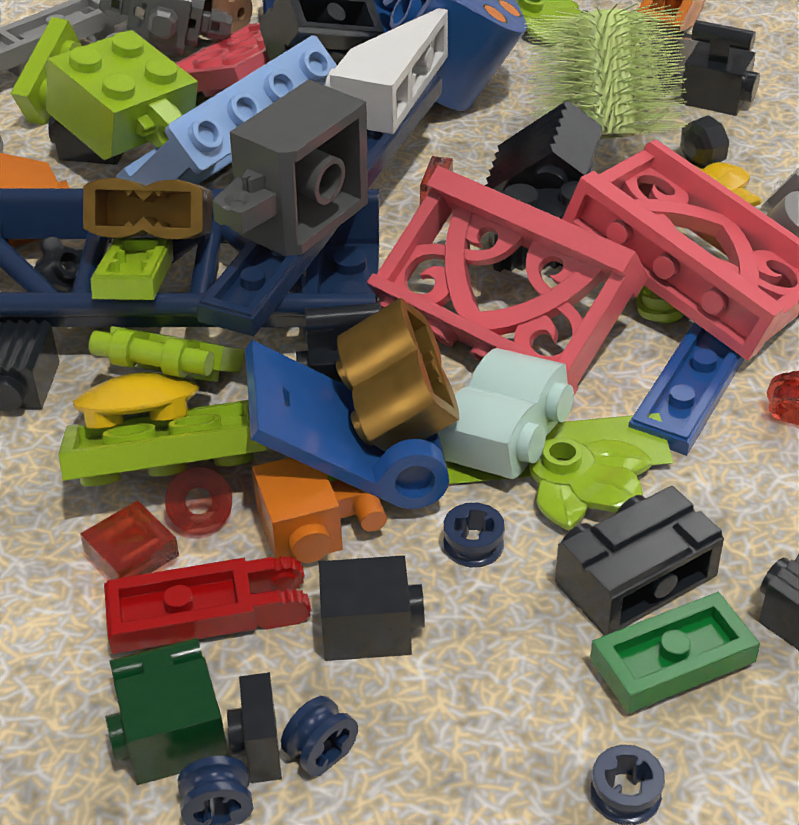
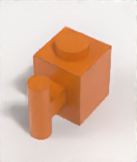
M289 457L252 466L257 511L274 558H279L280 555L282 557L289 555L291 558L296 557V560L302 563H311L322 559L329 553L343 550L341 518L357 515L362 529L369 532L381 529L387 522L386 513L378 497L341 480L330 482L327 474Z

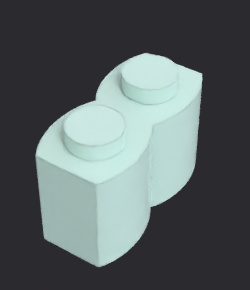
M495 348L487 353L475 369L469 385L463 387L455 394L459 409V420L438 432L445 460L510 479L518 477L529 463L537 462L542 454L546 435L551 432L558 422H564L567 419L572 408L574 391L573 387L567 382L566 364L500 348Z

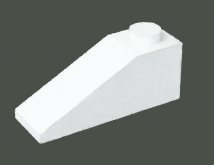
M435 9L351 48L336 68H332L329 71L325 86L366 101L367 130L394 134L448 57V10Z

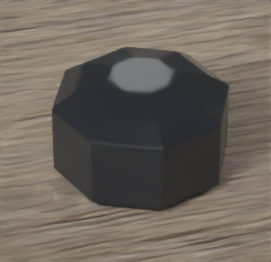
M707 115L688 123V125H684L686 127H682L680 146L686 160L691 164L704 169L709 164L722 162L727 159L729 139L723 124Z

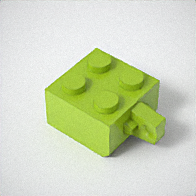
M133 30L119 32L112 37L85 46H78L65 53L47 58L46 112L103 160H106L148 142L158 148L162 147L169 140L165 134V128L171 122L195 108L198 81Z

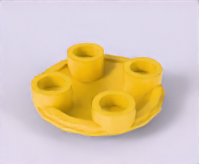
M131 373L117 376L98 384L79 395L72 402L75 409L84 414L85 426L87 428L98 429L116 426L124 422V414L149 411L151 420L165 421L181 418L188 414L187 402L197 393L199 386L194 381L160 373Z

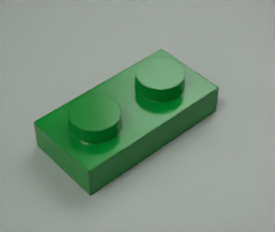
M718 591L592 640L590 660L627 714L755 663L760 642Z

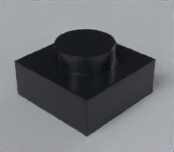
M270 672L239 676L241 708L227 710L231 756H247L251 784L281 780L282 774Z

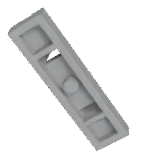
M69 0L0 28V72L8 70L10 73L12 72L16 76H20L51 17L69 20L79 40L86 38L94 43L113 34L114 26L127 21L128 16L122 15L121 19L104 14L99 10L100 0Z

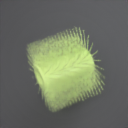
M617 3L612 9L599 10L597 5H595L597 10L588 12L575 8L583 12L581 14L555 11L577 17L540 15L570 19H530L555 22L525 24H558L525 27L554 26L530 30L550 31L528 32L527 34L556 33L525 36H552L528 40L550 39L531 42L550 44L526 46H551L526 49L549 48L548 50L531 52H544V54L528 56L550 57L526 59L553 58L529 61H543L545 63L532 65H549V67L527 68H552L527 71H547L534 74L549 77L530 78L552 79L528 80L527 82L545 81L530 84L544 83L538 86L556 85L533 87L553 89L528 90L543 91L528 94L546 93L534 95L539 96V98H556L534 99L531 101H554L529 102L528 104L544 103L531 106L548 105L539 108L550 107V109L535 110H553L557 105L570 101L602 126L603 132L600 139L635 137L633 136L635 134L652 135L639 132H668L655 130H679L664 128L686 127L679 125L688 124H678L685 122L668 123L676 120L661 119L683 117L665 116L687 115L676 114L687 111L673 112L680 111L681 109L667 111L669 108L678 107H662L685 105L675 103H686L687 101L672 102L684 99L662 101L674 99L675 97H661L682 96L662 94L686 93L671 92L686 89L668 90L680 87L661 88L677 85H660L684 83L671 81L686 79L667 80L682 78L683 76L672 77L674 74L681 73H658L685 70H666L683 68L685 66L665 68L679 65L667 62L683 61L666 59L685 57L662 58L682 55L667 54L680 51H659L685 48H661L684 45L664 46L663 44L678 42L664 40L682 38H661L684 34L657 36L681 31L661 32L679 29H655L684 26H656L683 22L657 23L677 19L658 18L681 17V15H656L683 12L652 14L680 8L647 12L669 6L634 12L656 4L631 11L627 10L639 3L625 9H614L618 5ZM657 52H666V53H660V54H650V53H657ZM558 72V73H553V74H542V73ZM660 74H672L666 76H655ZM662 77H672V78L657 79V78H662ZM550 111L529 112V113H543V114H532V115H530V116H534V115H545V114H547V113L550 112ZM661 120H673V121H666V122H657V121H661Z

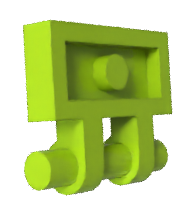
M116 326L110 327V333L95 330L89 339L90 354L107 357L113 365L127 368L138 367L162 371L163 374L174 377H191L215 382L219 381L220 371L240 373L245 349Z

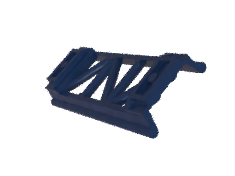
M0 188V267L25 291L0 292V320L5 322L9 318L15 323L19 319L26 323L31 319L37 323L46 320L52 327H216L198 322L196 304L214 284L220 244L228 243L240 253L250 240L240 236L238 232L233 231L229 226L220 225L215 222L212 204V232L194 239H169L173 243V261L171 265L197 245L189 293H157L154 300L92 299L90 278L106 254L108 244L112 243L113 239L116 238L99 236L83 228V188ZM209 189L212 191V200L224 189ZM368 189V204L338 227L307 267L306 277L303 274L262 327L303 328L304 339H307L305 308L378 303V295L373 292L366 282L372 273L377 274L379 271V189ZM151 234L140 236L141 238H160ZM48 237L86 239L72 291L59 292L9 244L8 239H46Z

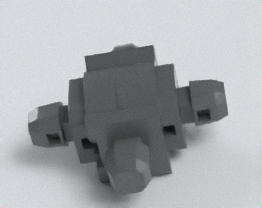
M100 0L99 10L106 15L121 19L122 15L128 16L126 31L133 30L158 50L183 55L185 45L197 47L200 32L207 33V38L224 40L230 38L233 17L227 12L212 8L211 12L204 11L206 0Z

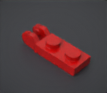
M280 555L279 558L268 557L245 561L244 557L107 580V583H104L108 640L111 652L116 654L173 644L197 637L198 639L255 630L256 625L268 630L307 622V618L311 617L310 612L312 611L310 599L307 593H303V590H296L300 588V584L304 583L303 578H305L301 561H297L296 557L291 558L289 555L286 557Z

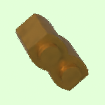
M119 178L95 180L83 186V228L93 234L111 238L140 237L147 234L165 239L199 238L212 232V191L201 185L181 180H161L149 185Z
M399 298L338 336L337 345L340 358L336 361V368L343 383L352 391L355 411L351 413V420L357 434L364 443L369 446L375 445L386 452L391 446L404 440H425L459 420L457 401L442 368L441 355L433 331L425 316L403 298Z

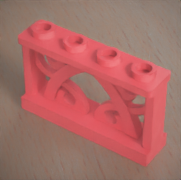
M652 140L646 144L644 150L601 174L593 170L580 178L562 219L636 251L649 277L644 286L748 361L755 356L766 341L799 315V237L660 141ZM675 226L691 230L725 254L729 262L716 258L679 232Z
M438 165L426 184L430 189L427 196L377 274L372 273L366 284L380 298L378 303L381 304V309L399 298H403L425 316L436 341L452 347L456 340L472 347L469 353L479 362L491 350L500 348L566 364L567 382L573 387L575 395L579 388L577 384L631 296H638L649 278L636 251ZM450 214H452L446 245L433 244ZM490 231L498 235V240L493 247L485 250H470V244L478 248H484L480 240L486 232ZM520 246L528 248L526 272L531 285L539 296L508 308L480 311L470 282L469 264L479 266L494 264L509 257ZM429 259L445 260V267L432 266L419 275L422 280H435V285L429 293L417 294L410 291L408 281L419 263ZM556 261L563 264V269L558 274L550 275L552 280L558 284L550 288L543 281L541 271L547 263ZM600 282L605 283L583 319L573 305L587 296ZM451 299L457 314L442 306ZM562 314L571 324L572 338L563 352L554 356H541L533 350V342L538 336L548 334L556 344L558 332L551 319ZM515 332L514 342L500 336Z

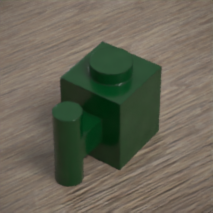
M198 637L109 660L120 712L105 716L115 762L131 758L137 785L180 774L181 770L187 765L201 758L228 756L220 709Z

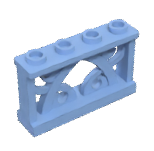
M314 35L310 36L171 122L165 128V134L169 140L162 147H156L123 168L116 177L145 185L161 180H181L200 185L232 163L230 131L308 79L326 85L329 71L332 68H336L337 64L320 40Z

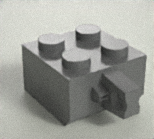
M308 79L230 131L234 180L212 200L214 221L220 225L229 226L233 231L238 232L240 236L284 256L302 255L368 204L366 101Z

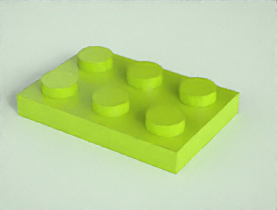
M243 400L188 408L186 416L172 420L155 421L150 419L149 414L125 417L123 423L107 428H87L85 423L66 426L58 456L63 481L80 478L82 486H101L120 480V472L147 469L150 476H168L187 470V462L214 459V464L217 466L240 465L254 459V452L267 451V447L251 440L249 401Z

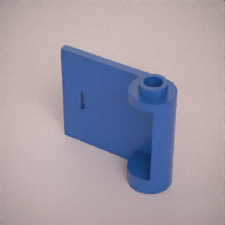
M254 340L250 341L245 348L251 440L401 508H424L435 503L444 495L449 484V474L438 432L425 440L408 439L398 442L387 449L386 452L375 445L369 446L359 437L352 424L351 413L355 411L352 391L346 385Z

